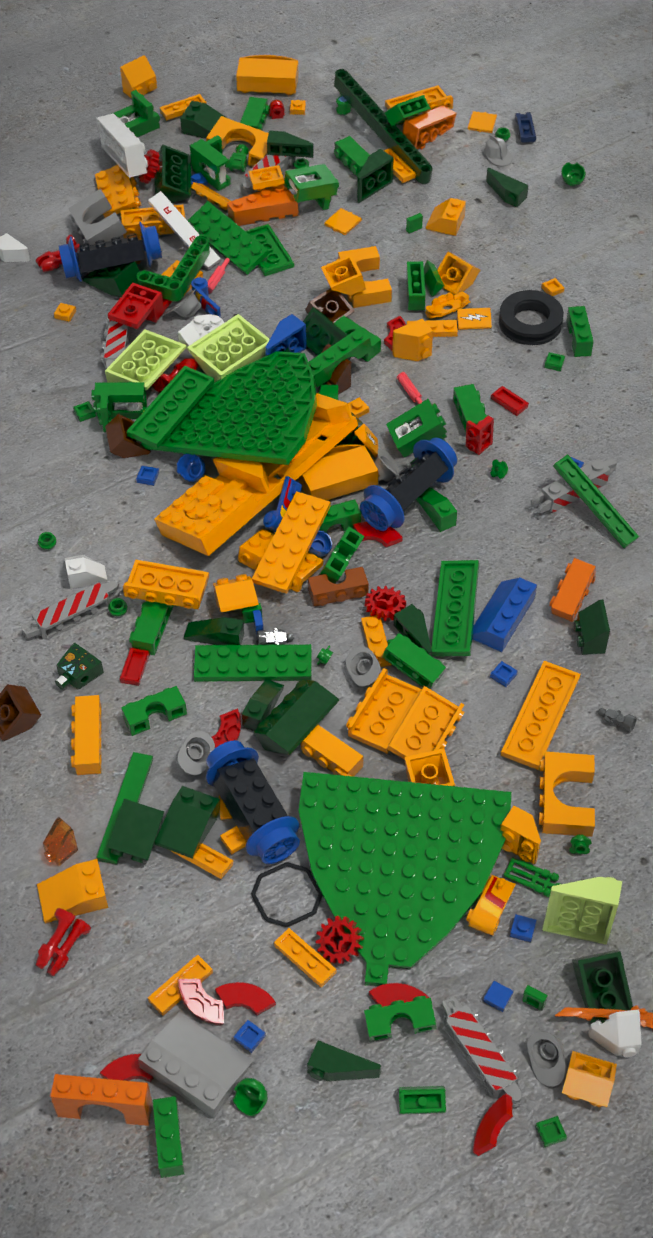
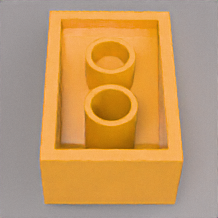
M97 859L75 864L37 884L45 923L57 921L54 916L57 908L64 909L75 916L108 908Z

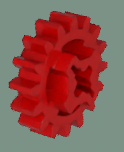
M150 149V151H147V155H144V158L147 159L148 167H146V174L139 175L140 182L148 184L151 182V178H155L160 168L159 152Z
M377 586V590L371 589L370 593L366 594V612H370L371 617L376 615L378 620L383 618L384 621H387V618H390L393 621L394 614L406 608L405 595H400V590L395 592L394 587L388 589L387 586H384V589H381Z
M336 916L335 921L328 918V925L321 924L323 931H317L316 933L321 936L320 939L315 941L321 945L318 948V952L324 953L323 958L326 960L330 958V962L333 964L338 961L339 964L344 965V959L352 962V955L359 956L356 952L357 948H363L359 941L364 940V937L358 935L362 931L361 928H354L357 923L353 920L349 922V918L345 916L343 919L340 916ZM344 926H346L352 934H346L344 932ZM340 936L343 937V940L339 941V944L336 943L337 940L340 939ZM328 946L333 947L335 954L329 950Z

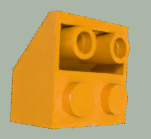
M513 806L501 824L502 836L506 838L502 849L518 855L525 862L536 864L541 839L533 815Z

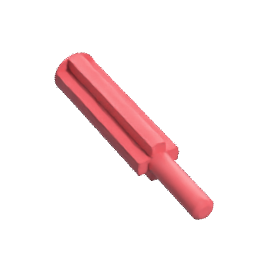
M226 258L221 266L218 265L208 279L209 294L212 293L224 275L225 267L230 262L229 258Z
M405 372L398 374V381L412 401L418 404L422 403V395Z

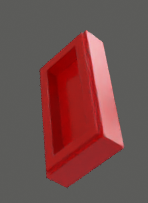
M501 386L491 394L493 401L516 416L528 408L529 403L504 386Z
M130 648L120 676V683L140 685L150 656L149 651Z

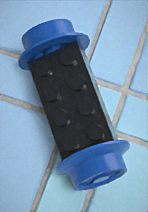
M139 222L141 236L132 233L128 234L127 238L121 239L119 236L111 238V241L108 242L99 240L93 245L85 243L76 248L77 252H75L72 236H70L68 244L59 246L66 278L77 277L82 282L79 265L83 273L144 260L146 257L150 268L153 260L162 258L156 227H145Z
M432 438L430 441H418L413 448L415 459L410 462L411 466L401 470L398 473L400 476L397 479L393 478L389 481L386 489L377 485H370L364 490V500L360 504V510L369 525L380 531H385L389 527H401L405 520L403 511L435 481L446 483L453 478L457 456L453 448L446 441L440 438Z
M240 741L223 743L216 747L206 759V764L209 767L206 781L209 785L216 788L246 841V851L248 854L260 856L265 864H273L286 859L295 852L300 844V840L296 835L299 830V821L295 817L287 815L257 764L259 759L257 751L253 748L244 747Z

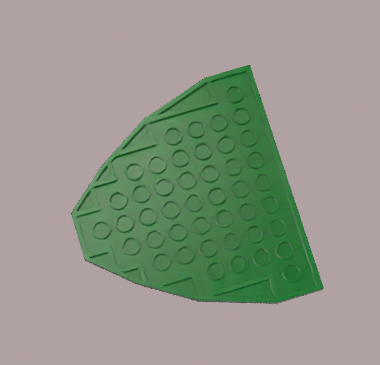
M276 351L233 371L224 378L214 382L158 449L142 442L141 445L148 450L288 465L306 442L317 408L315 378L305 353Z
M303 772L299 817L312 876L334 919L336 916H340L341 919L345 916L349 918V922L353 920L357 923L354 928H361L362 931L358 935L364 937V940L359 941L363 948H357V952L366 964L367 962L389 964V967L412 969L452 932L483 893L503 848L506 838L502 836L501 824L510 812L512 792ZM344 926V932L346 934H352L351 931L346 926Z

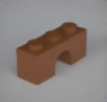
M362 566L345 570L344 582L340 584L331 583L326 574L309 577L308 590L313 606H323L329 603L364 597L369 591V583Z

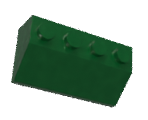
M162 144L159 150L160 168L155 175V195L161 191L171 203L191 197V156Z
M302 679L284 697L283 701L271 711V714L258 725V728L253 733L264 750L290 755L339 702V699L318 682Z

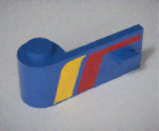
M202 277L192 280V291L196 289L194 294L201 303V308L207 314L216 315L221 318L220 307L209 298L208 281Z
M289 476L285 477L277 510L269 511L263 519L264 526L273 532H276L296 491H301L302 485Z

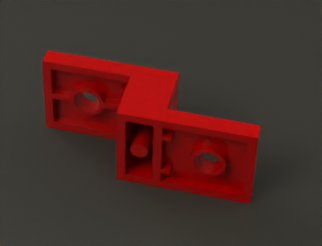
M132 283L110 310L108 319L138 329L145 319L156 323L172 301L163 299L162 292Z

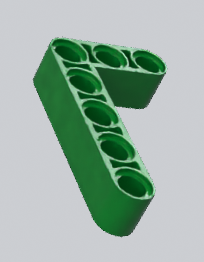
M199 235L194 239L171 277L144 270L137 274L138 285L162 292L163 299L170 301L181 300L210 254L209 238L205 235Z

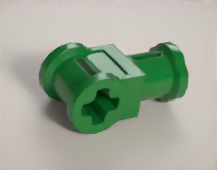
M239 144L236 146V153L233 152L230 157L229 170L232 171L234 169L245 172L249 148L244 144Z

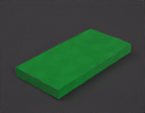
M269 224L246 230L248 234L270 252L258 264L264 276L294 268L293 260Z

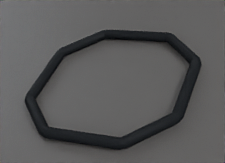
M289 862L261 873L251 893L263 919L283 927H289L315 915L323 896L310 869ZM288 866L305 871L318 892V897L313 911L285 923L267 917L256 896V892L263 877Z

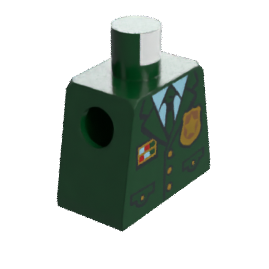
M74 642L57 663L60 677L55 680V683L62 690L68 684H71L76 689H81L104 673L102 661Z

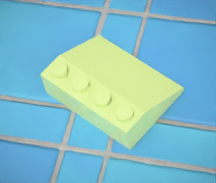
M237 314L188 346L187 350L206 375L213 377L214 382L233 371L265 357V347L270 339Z
M144 329L105 370L107 382H144L145 390H148L187 346Z
M596 877L552 886L542 930L607 945L619 905L622 881L612 877Z

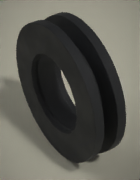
M536 290L518 291L509 295L502 302L499 326L503 334L514 342L524 345H541L552 341L559 335L562 329L564 312L559 301L547 293ZM531 310L543 314L547 320L541 324L530 325L519 321L515 315L522 311Z

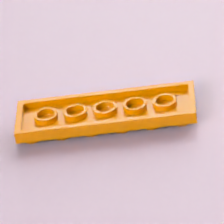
M296 491L252 577L253 583L285 594L288 593L331 507L330 501Z
M543 661L500 756L539 770L540 759H544L545 751L547 752L579 682L580 673Z

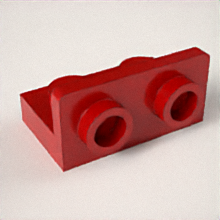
M488 415L485 419L480 420L477 425L471 421L466 423L465 446L470 451L480 455L493 444L494 418Z

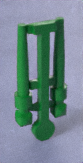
M513 857L504 873L505 877L534 889L539 894L543 893L547 897H550L552 886L561 885V883L553 884L550 882V880L557 882L559 874L550 873L545 868L543 870ZM514 863L536 872L535 875L513 867ZM510 872L515 873V874H517V875H519V876H522V877H524V878H526V879H529V880H531V882H529V881H527V880H525V879L519 878V877H517V876L511 875ZM541 874V876L547 878V880L539 878V875Z

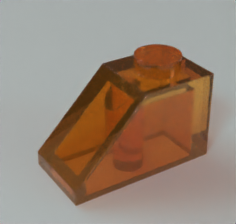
M58 817L47 834L43 846L45 850L44 856L51 863L54 861L60 866L78 851L73 829Z

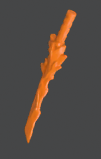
M638 1005L630 1009L639 1010L640 1026L653 1029V1013L645 1011L644 1008L640 1009ZM565 1007L555 1017H579L586 1020H591L593 1017L610 1019L609 1015L627 1010Z

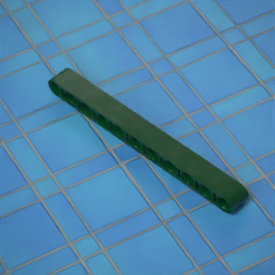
M345 69L336 70L334 87L384 144L391 148L416 172L415 179L421 184H428L431 181L432 165L396 125L391 127L386 114Z

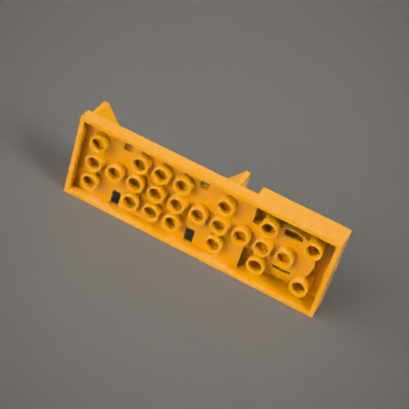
M316 393L317 408L307 440L288 465L215 457L213 461L219 476L214 479L205 475L154 518L161 535L207 556L212 554L282 492L286 476L293 480L298 479L358 426L356 417L352 416L348 403ZM320 436H323V437H326L327 439H326L325 441H323V440H320V439H318V438H319ZM278 474L281 479L274 478V476Z

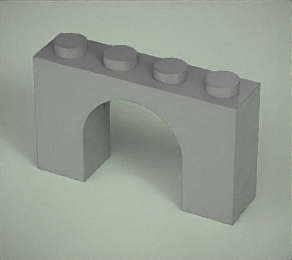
M101 189L68 208L71 213L69 217L84 243L93 245L99 240L108 242L111 241V238L119 237L127 232L115 212L105 219L91 224L97 217L112 209Z

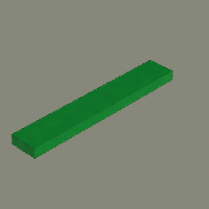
M568 454L553 465L624 549L639 538L638 534Z
M133 752L97 854L98 861L118 865L120 856L112 854V849L108 848V844L123 800L127 799L139 803L153 762V756Z

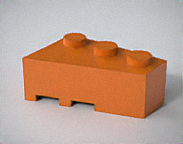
M576 558L573 559L572 564L568 563L565 570L566 577L564 580H560L557 587L559 592L557 596L552 597L549 605L551 606L552 614L571 622L574 621L579 612L584 597L588 595L590 584H594L596 580V566Z

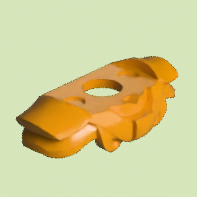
M451 292L440 295L432 300V305L426 306L425 314L431 319L443 317L458 309H462L470 303L469 295L465 292H459L454 296ZM445 306H451V307H452L451 309H448V310H447V309H444Z

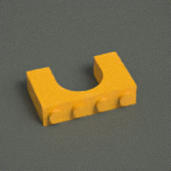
M221 116L206 137V141L217 135L222 138V150L231 141L240 140L251 144L253 147L248 154V165L253 167L267 155L269 133Z
M376 246L338 252V259L336 261L352 255L360 272L380 269V256ZM388 279L364 281L365 290L353 295H347L348 301L352 303L353 308L392 302V288Z
M545 751L544 759H540L539 771L543 772V777L539 779V789H543V794L539 795V807H542V812H539L538 824L542 825V833L592 837L595 828V808L565 805L556 798L553 790L563 782L592 783L595 773V755Z

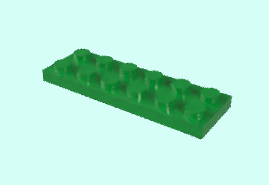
M209 201L187 220L199 235L207 236L209 244L225 258H229L230 262L246 275L270 253L266 247Z
M184 366L127 430V436L158 449L214 384V378Z
M479 560L441 561L431 648L432 656H471Z
M311 644L195 645L194 682L265 681L266 679L270 681L312 680Z

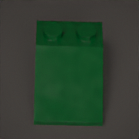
M191 101L180 118L181 132L206 139L221 116L227 117L206 103Z
M381 148L369 155L357 177L358 203H361L393 182L394 157Z
M130 262L92 270L82 279L84 282L111 296L122 297L132 283L138 284L137 274L140 271L136 262Z
M182 786L172 801L154 845L193 859L219 817L220 799Z
M612 950L572 959L577 984L585 1008L629 1011L633 1007L621 951ZM593 1017L590 1020V1023L592 1024L596 1021H601L602 1024L608 1019Z

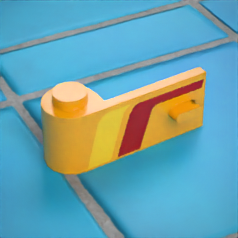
M492 875L475 909H470L466 921L469 922V927L494 936L501 915L516 884Z

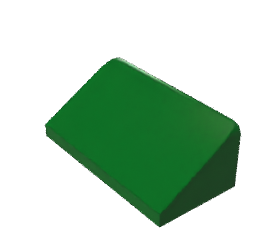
M427 260L424 266V279L431 296L434 297L444 287V283L435 265Z
M444 1086L398 1087L400 1114L446 1112Z

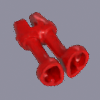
M72 235L66 237V244H68L69 238ZM72 236L75 252H77L76 248H79L80 244H76V241ZM59 250L54 252L47 251L35 260L43 272H50L59 268V265L62 264Z
M185 358L174 366L173 371L169 375L162 374L152 386L161 393L184 366L196 370L199 364L193 358Z
M57 908L54 913L55 918L59 921L58 926L48 943L41 945L35 964L40 969H43L52 957L53 960L47 969V973L52 976L65 967L69 960L67 955L76 940L81 935L89 934L91 926L85 921L75 919L76 916L61 908ZM72 924V930L70 934L68 935L67 939L62 944V946L58 948V945L62 937L64 936L69 926Z

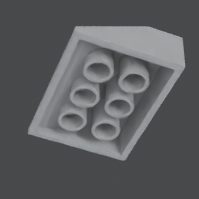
M180 1012L156 1035L138 1058L139 1068L213 1118L219 1113L234 1091V1088L253 1064V1060Z

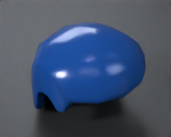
M184 454L177 462V473L189 482H197L206 471L204 461L197 455Z
M318 531L308 553L314 554L317 557L327 555L332 549L330 536L324 531Z

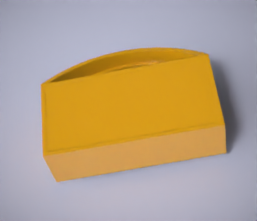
M252 55L239 58L236 75L237 91L243 93L251 91L259 93H285L286 95L296 94L298 60L277 55Z
M365 445L334 446L298 478V481L302 485L305 494L329 500L366 489L370 485H378V469Z

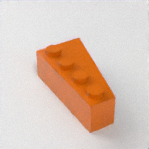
M442 105L405 120L402 133L417 150H422L425 148L426 143L429 141L432 143L438 135H443L454 126L456 112Z
M284 184L279 187H270L227 203L228 217L232 218V221L238 226L254 224L257 220L266 222L270 221L269 218L274 217L283 219L286 215L298 216V203Z

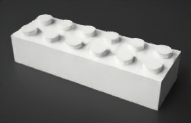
M114 113L97 117L101 146L129 178L146 174L148 162L144 158V143Z

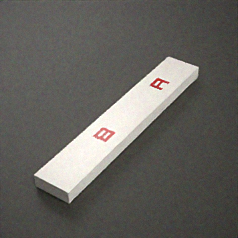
M160 191L148 200L149 204L189 248L194 239L199 236L198 232ZM211 247L210 254L203 264L207 270L221 262V258Z

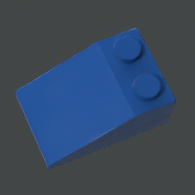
M293 314L282 319L265 347L266 356L276 351L283 352L287 348L294 353L304 351L306 349V324Z

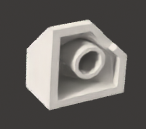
M85 555L65 558L70 589L89 586L98 582H108L103 564Z
M639 1010L615 1012L609 1015L610 1019L601 1024V1021H596L590 1025L589 1037L615 1056L632 1057L639 1053L642 1045Z

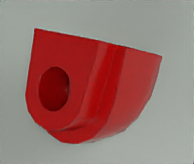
M273 100L270 103L269 115L272 119H281L285 116L284 105L280 100Z

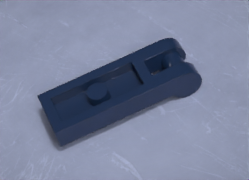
M526 112V114L515 113V122L517 123L521 143L536 142L531 112Z

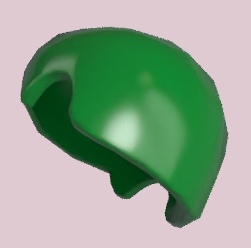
M567 162L562 166L561 175L567 185L575 186L585 180L586 172L584 167L579 165L578 162L575 164Z
M244 1078L234 1088L236 1095L233 1102L239 1111L245 1115L255 1116L265 1107L268 1094L265 1086L260 1081L254 1078Z

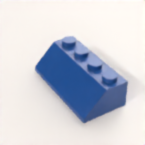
M520 577L502 581L474 624L472 639L503 652L533 603L537 584Z

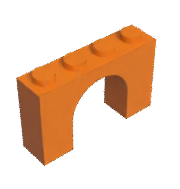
M61 1074L54 1075L50 1098L58 1117L81 1119L83 1105L95 1104L119 1110L123 1113L126 1124L149 1126L153 1102L148 1083Z

